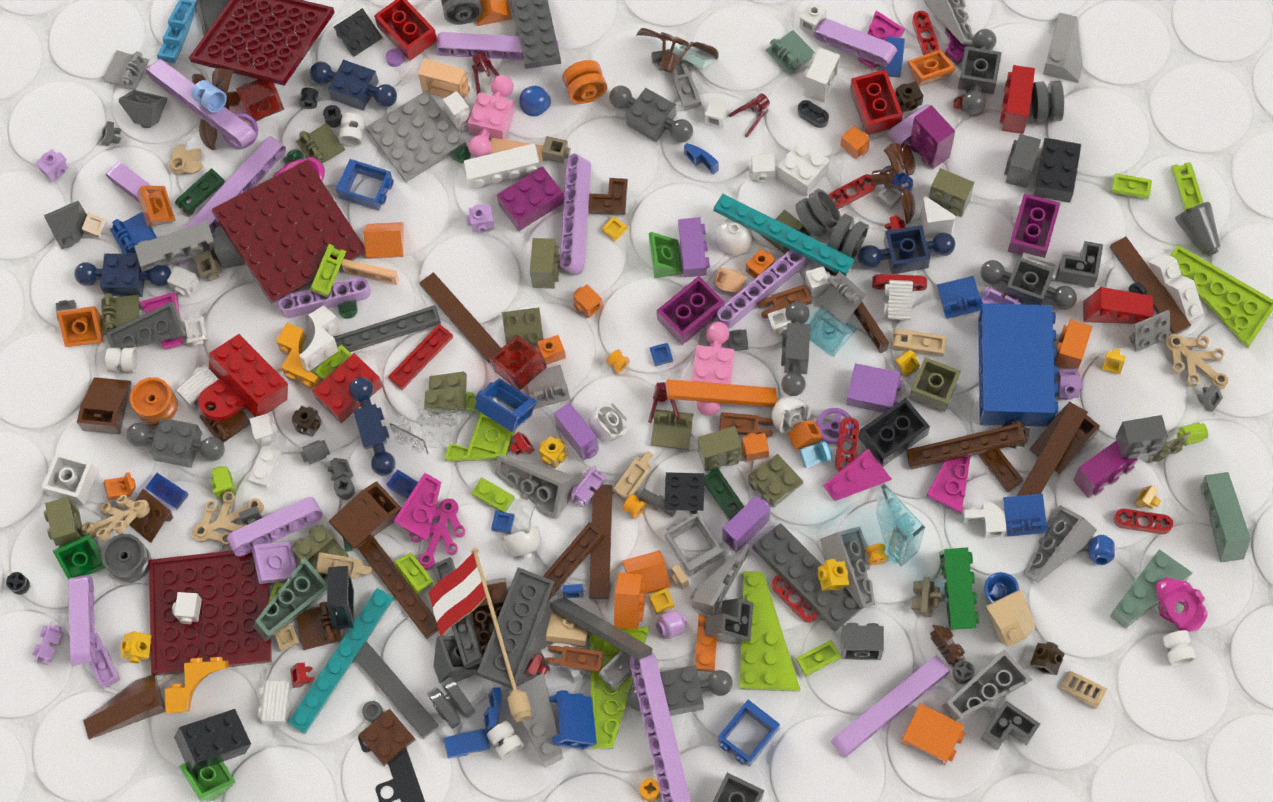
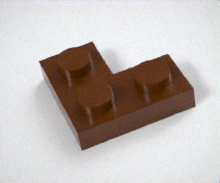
M609 178L608 194L590 193L588 212L594 214L625 215L628 179Z

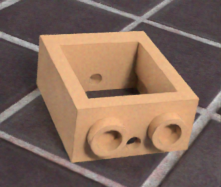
M428 59L423 60L418 72L422 92L428 91L432 95L443 98L458 92L463 100L465 96L468 97L470 86H468V77H466L465 69Z

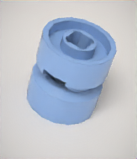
M199 81L193 87V100L209 111L216 113L224 107L227 100L226 94L208 81Z

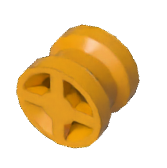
M619 349L611 353L606 360V364L612 366L616 373L622 372L630 362V359L624 357Z
M633 494L626 500L622 510L629 512L631 517L636 519L645 509L646 503L637 500V496Z
M874 544L866 548V553L870 557L868 560L870 565H880L889 560L885 554V544Z
M653 778L645 779L640 785V794L644 800L653 802L661 794L658 781Z

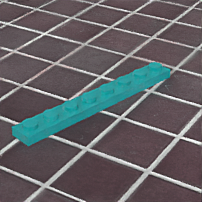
M723 193L714 206V212L836 273L840 271L843 275L847 276L855 262V259Z
M376 588L354 621V628L348 630L288 721L290 725L304 734L307 733L350 668L355 657L394 601L392 596Z

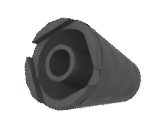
M1210 202L1194 206L1191 210L1184 211L1175 217L1178 225L1203 255L1211 256L1219 252L1218 248L1221 246Z

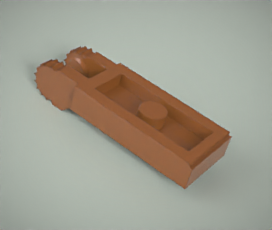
M806 284L771 295V297L759 301L757 305L758 308H764L773 304V308L765 310L761 314L762 318L766 319L769 313L787 308L793 302H802L808 305L813 300Z
M721 412L719 431L735 426L739 435L765 433L766 437L773 436V431L758 428V424L763 426H772L774 424L771 418L759 417V415Z
M548 646L547 651L562 654V658H546V664L594 673L601 671L604 652L569 646Z

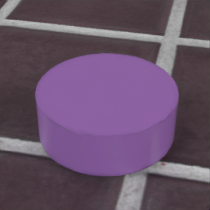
M393 48L386 53L388 65L398 67L404 62V56L400 49Z

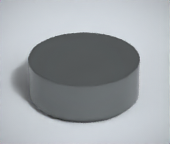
M369 701L363 706L362 714L367 721L374 722L383 714V708L378 702Z

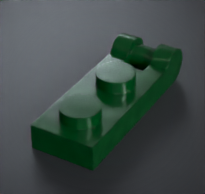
M211 168L176 199L175 204L179 208H183V212L190 216L225 181Z
M719 468L705 475V486L725 514L727 520L730 521L744 508V505ZM734 504L736 509L731 512L729 507Z

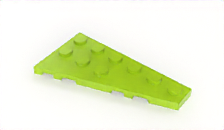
M1177 245L1170 256L1177 259L1181 275L1194 280L1199 297L1234 335L1249 348L1273 311V299Z
M744 571L743 599L753 602L751 640L750 642L741 643L740 689L800 692V686L764 572Z
M638 627V630L619 629L645 643L650 628ZM589 632L590 650L604 652L602 670L621 650ZM590 672L591 697L597 744L592 746L593 750L613 749L627 705V696L634 682L633 676L631 674L613 691L600 678L599 673Z

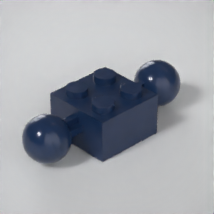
M343 59L337 72H333L330 65L323 61L314 63L310 68L309 74L313 82L317 84L331 82L328 87L331 100L362 111L365 110L371 96L382 107H390L397 100V92L393 86L382 84L376 87L379 83L375 70Z
M922 225L885 231V249L879 250L874 245H866L860 249L858 261L864 268L873 269L882 260H888L891 274L927 269L930 263L929 252H934L939 256H948L954 251L956 243L953 236L945 232L935 235L932 241L926 242Z
M104 253L102 269H97L92 263L83 262L75 268L74 277L83 286H90L97 280H101V290L104 294H112V297L132 295L143 297L145 280H149L154 286L163 287L168 284L167 280L172 272L167 265H156L150 270L142 272L137 254Z
M358 377L349 386L351 397L359 401L361 407L353 410L364 449L373 448L372 470L378 475L386 476L393 472L396 465L394 456L385 451L384 447L390 436L387 427L382 426L381 420H384L381 407L377 408L376 404L372 405L370 398L374 392L372 382L365 377Z

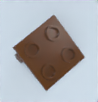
M206 406L205 409L208 411H212L215 409V406ZM242 410L223 421H213L203 415L199 416L211 434L219 438L223 443L251 424Z
M143 488L134 502L146 500L149 503L150 511L142 518L136 517L129 525L152 543L164 522H170L173 519L171 510Z
M321 602L319 607L305 610L297 617L303 650L342 641L340 629H333L327 602Z
M932 625L935 630L930 633V639L936 646H939L938 650L947 646L941 654L944 655L943 657L948 664L954 667L958 660H966L963 655L965 654L964 649L959 643L956 644L953 641L952 637L954 636L949 628Z

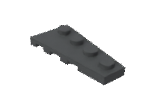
M173 302L106 332L110 347L120 348L121 350L123 348H133L187 337Z

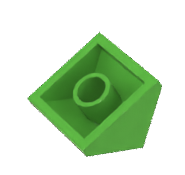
M650 232L649 246L654 278L681 275L683 270L678 240Z
M224 762L192 773L189 772L186 763L179 766L200 801H214L235 784V780Z

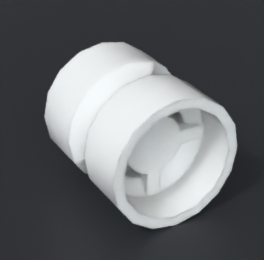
M346 113L342 116L338 138L341 144L349 147H357L362 144L365 125L364 117L354 113Z
M108 348L105 355L107 371L120 372L122 369L124 372H136L138 367L136 348H123L122 351L120 348Z
M1187 630L1173 632L1162 637L1164 646L1167 650H1170L1167 656L1171 666L1183 665L1196 660L1193 647L1188 646L1191 639Z
M509 721L498 724L487 733V737L492 745H497L496 751L502 760L513 756L524 746L519 736L514 735L515 730Z

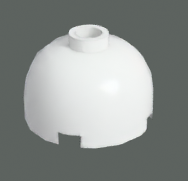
M730 219L721 222L716 232V244L720 251L726 252L730 256H738L749 250L753 240L752 230Z
M793 396L785 397L775 404L772 411V422L779 432L789 436L788 432L793 429L796 423L809 420L811 409L800 398Z
M603 402L592 411L589 418L590 429L603 441H613L624 435L628 429V425L626 426L625 422L627 416L615 403L608 404Z
M538 526L500 537L505 551L513 557L521 556L522 560L532 557V552L537 550L541 543Z

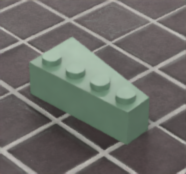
M1229 472L1205 475L1204 481L1200 486L1201 493L1205 496L1206 508L1209 513L1220 562L1243 560L1251 538Z
M1159 549L1115 607L1110 617L1125 628H1128L1159 603L1156 584L1164 577L1187 581L1193 572Z
M305 557L254 623V629L265 642L327 594L328 584Z

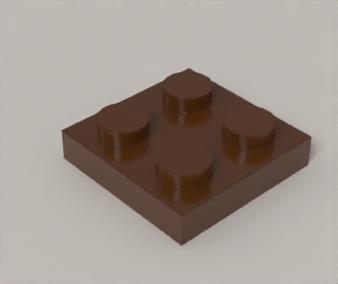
M390 708L358 734L384 766L416 740Z

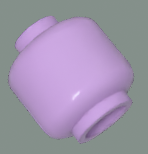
M671 610L658 617L656 629L661 637L672 639L684 633L687 621L683 614L676 610Z

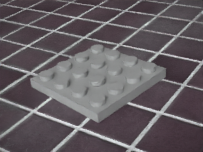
M428 91L423 92L366 127L369 134L405 183L467 145L466 141Z

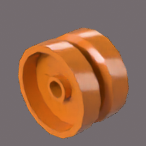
M583 60L569 66L562 75L569 98L573 103L585 104L595 101L607 91V83L602 76V70L597 61Z
M148 377L140 380L130 393L132 408L138 417L149 425H158L160 418L172 419L177 411L178 401L174 392L160 378Z

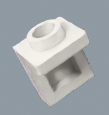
M786 308L768 314L775 336H783V330H787V323H791L790 320L787 321Z
M204 317L184 320L188 337L186 339L187 343L192 342V345L203 344V340L208 339Z

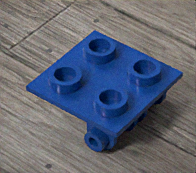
M143 212L124 222L115 219L112 222L113 228L110 229L123 254L136 253L134 246L138 245L139 242L157 238L153 229L147 227Z
M974 276L937 284L946 319L981 310L982 299L978 293Z
M1043 494L1003 497L1007 537L1047 533Z

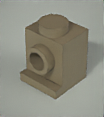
M546 136L542 149L543 161L551 160L564 163L565 158L568 159L571 148H568V140Z
M209 250L194 256L201 278L212 281L219 278L218 274L223 273L215 251Z

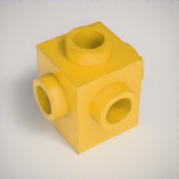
M549 436L547 440L544 439L539 446L541 461L548 466L551 465L557 468L567 457L565 442L558 437L553 438L552 436Z
M830 559L818 567V578L822 591L840 590L849 585L845 561L837 562L836 559Z
M136 631L124 634L120 647L122 651L121 658L128 659L129 663L135 664L149 659L151 635Z

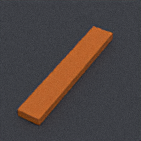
M667 379L665 382L667 399L774 407L778 402L776 388L671 379Z

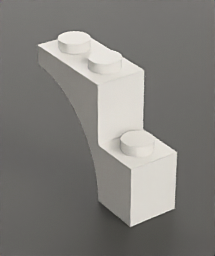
M1163 253L1148 262L1154 275L1170 292L1188 321L1204 314L1195 282L1181 275L1176 258Z
M324 305L309 315L315 335L309 347L299 355L303 368L307 372L338 352L335 339L331 335L340 330L337 317Z

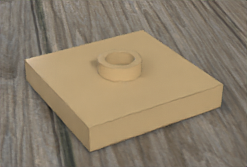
M552 610L546 633V641L585 646L589 631Z

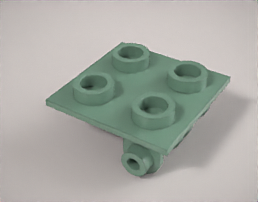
M794 30L780 40L772 39L770 41L771 46L766 49V52L788 74L811 59L815 53Z

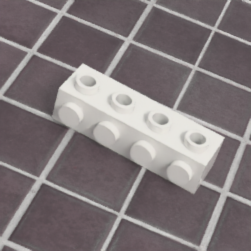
M535 143L464 160L467 180L471 188H479L490 183H499L506 179H516L519 176L531 174L541 167Z

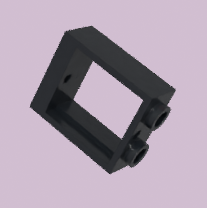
M348 566L328 567L327 608L334 630L354 628V586Z

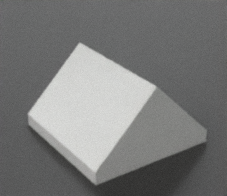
M926 196L923 198L920 213L925 239L934 238L935 235L942 232L951 235L956 221L954 214Z

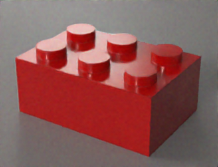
M394 0L374 15L377 27L401 50L409 61L437 42L435 29L407 0Z
M1013 65L1012 72H1008L999 122L1003 124L1002 131L1024 134L1029 116L1035 68Z
M886 69L851 78L850 91L867 135L892 129L902 121L903 114Z
M355 353L312 390L316 400L340 423L345 421L353 413V410L360 407L359 401L354 400L349 393L350 383L358 377L369 379L374 387L373 395L383 386L380 377Z

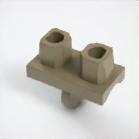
M923 577V581H915L913 583V592L915 594H922V600H912L911 609L913 612L923 613L925 617H932V606L939 607V602L945 600V595L940 593V587H934V582L930 581V577Z

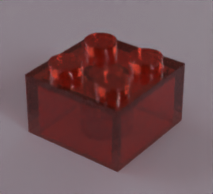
M257 79L236 88L246 113L252 116L255 121L284 110L274 83Z
M518 335L489 358L495 373L519 391L547 368L542 353Z

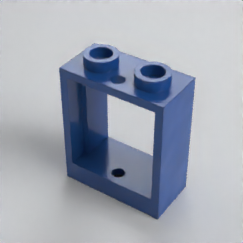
M349 159L336 192L340 199L379 211L381 205H384L386 202V194L388 190H391L394 179L388 170ZM358 173L383 181L375 199L350 192Z
M499 378L494 383L491 382L485 390L478 392L475 398L477 402L474 409L513 432L532 416L537 401ZM497 397L516 410L511 412L492 399Z
M748 699L718 736L719 747L727 753L731 751L736 755L735 759L740 764L751 766L779 731L780 724ZM746 714L769 730L768 734L750 756H747L727 740V737Z

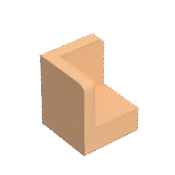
M719 266L713 284L724 291L739 293L747 276L738 270Z

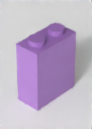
M855 363L846 405L882 413L886 412L898 403L899 397H895L896 391H901L903 380L899 379L900 372Z
M569 402L554 412L556 427L583 461L587 458H593L598 453L597 451H599L597 436Z
M755 496L722 528V540L735 552L739 551L769 522L770 505L763 498L759 499Z

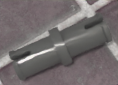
M643 488L638 499L652 505L653 509H659L671 517L677 511L664 510V496H658L646 488Z

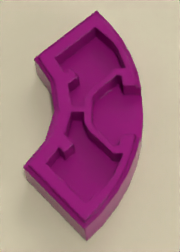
M946 28L945 34L948 36L950 44L944 54L954 64L958 65L963 60L965 47H968V45L962 44Z

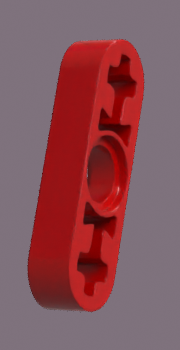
M925 11L915 12L912 24L922 54L932 53L928 50L929 43L931 50H934L933 52L938 51L939 45L929 15ZM918 18H921V20H924L922 27H921V22H920V20H918ZM928 32L931 36L929 38H923L921 36V33Z
M865 174L832 191L829 196L832 200L833 198L839 199V203L836 201L834 203L838 209H841L873 192L876 185L872 182V175ZM864 181H866L867 183L871 182V185H864ZM853 188L857 191V194L850 196L846 191Z
M876 274L872 277V287L878 290H885V284H889V280L912 281V291L927 289V278L925 276Z
M845 417L840 422L835 456V468L837 471L843 469L840 463H844L845 460L849 464L856 456L859 422L852 417ZM851 421V424H854V427L848 430V428H846L845 426L846 424H849ZM849 431V434L853 435V438L849 436H844V433L848 435ZM850 440L852 447L847 451L843 450V442ZM841 453L850 454V457L846 456L845 459V456L841 455Z
M1120 509L1114 516L1115 525L1123 529L1167 534L1173 527L1172 518L1165 514ZM1121 515H1125L1126 522H1122ZM1133 516H1135L1134 524H1132L1133 520H1129L1132 519ZM1138 518H1147L1149 521V525H1140L1138 522ZM1153 519H1155L1154 523L1158 524H1155L1154 527H1151L1153 524ZM1161 521H1165L1167 525L1165 528H1162V525L1159 524Z
M779 575L775 576L772 581L773 591L802 621L806 623L815 621L817 614L812 611V617L810 615L805 616V610L801 607L805 601L801 597V600L796 604L789 601V596L797 593L793 589L789 590L791 587L786 582L784 587L789 591L786 596L783 595L785 590L782 587L777 588V581L781 583L784 580ZM807 603L804 604L806 610L812 609Z

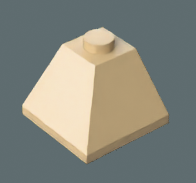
M1021 589L985 606L999 642L1007 647L1026 639L1036 626Z

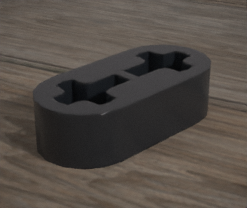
M803 100L798 104V115L802 119L818 128L828 125L829 114L826 110L808 100Z

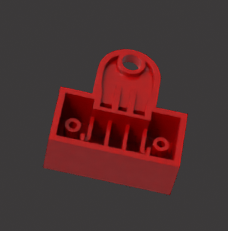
M237 334L209 353V369L219 380L205 388L199 396V410L207 419L223 421L229 419L245 407L254 417L269 413L288 399V383L240 334ZM208 405L215 406V409L212 411H208L205 409V407Z

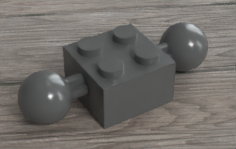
M989 29L979 30L973 38L975 48L966 46L958 89L970 90L962 100V106L969 114H978L985 108L986 100L982 93L994 94L1002 52L991 51L995 47L997 39L995 33Z
M619 85L610 91L609 100L614 107L619 109L630 108L625 114L626 125L655 142L659 140L666 129L670 130V135L676 142L684 143L691 139L693 135L691 123L684 119L673 120L676 116L675 103L646 87L637 100L632 97L630 89L626 86Z
M1018 257L1012 273L1005 271L1003 265L996 260H989L981 267L980 275L986 283L996 284L1000 281L1008 283L1004 297L1007 295L1015 300L1019 299L1018 302L1022 305H1042L1044 297L1053 300L1054 305L1058 309L1068 310L1077 301V294L1073 288L1069 286H1061L1057 289L1049 287L1055 269Z
M802 302L789 304L785 311L787 321L790 320L791 323H787V330H783L781 366H785L784 373L787 374L782 378L781 387L784 393L789 396L800 395L806 386L805 379L801 374H807L811 324H805L809 319L810 312L808 307Z
M160 418L156 432H152L144 423H135L127 430V440L131 445L143 447L148 443H152L149 453L155 461L192 468L196 452H200L202 457L208 461L219 460L225 452V446L219 438L208 437L200 441L202 431L197 424Z
M696 665L660 672L670 716L704 710L702 692L710 691L716 696H724L730 692L733 686L732 677L724 670H716L709 675L708 679L701 681L698 678ZM633 687L628 693L627 701L633 710L641 711L636 688Z

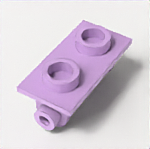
M986 287L981 298V303L1021 304L1018 302L1019 299L1015 300L1007 295L1004 297V294L994 290L993 287Z
M596 466L591 470H587L580 485L577 484L571 491L572 502L574 503L577 500L578 505L582 507L584 504L587 505L594 495V492L589 489L593 488L597 491L605 481V474L602 472L597 473Z
M51 621L48 626H43L40 637H43L40 645L36 644L32 654L36 656L34 662L38 658L41 659V663L46 665L52 661L56 648L49 645L50 643L58 645L63 634V627L59 625L51 627Z

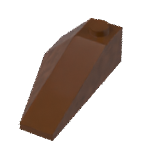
M150 675L136 680L84 719L88 739H93L166 712L156 676Z

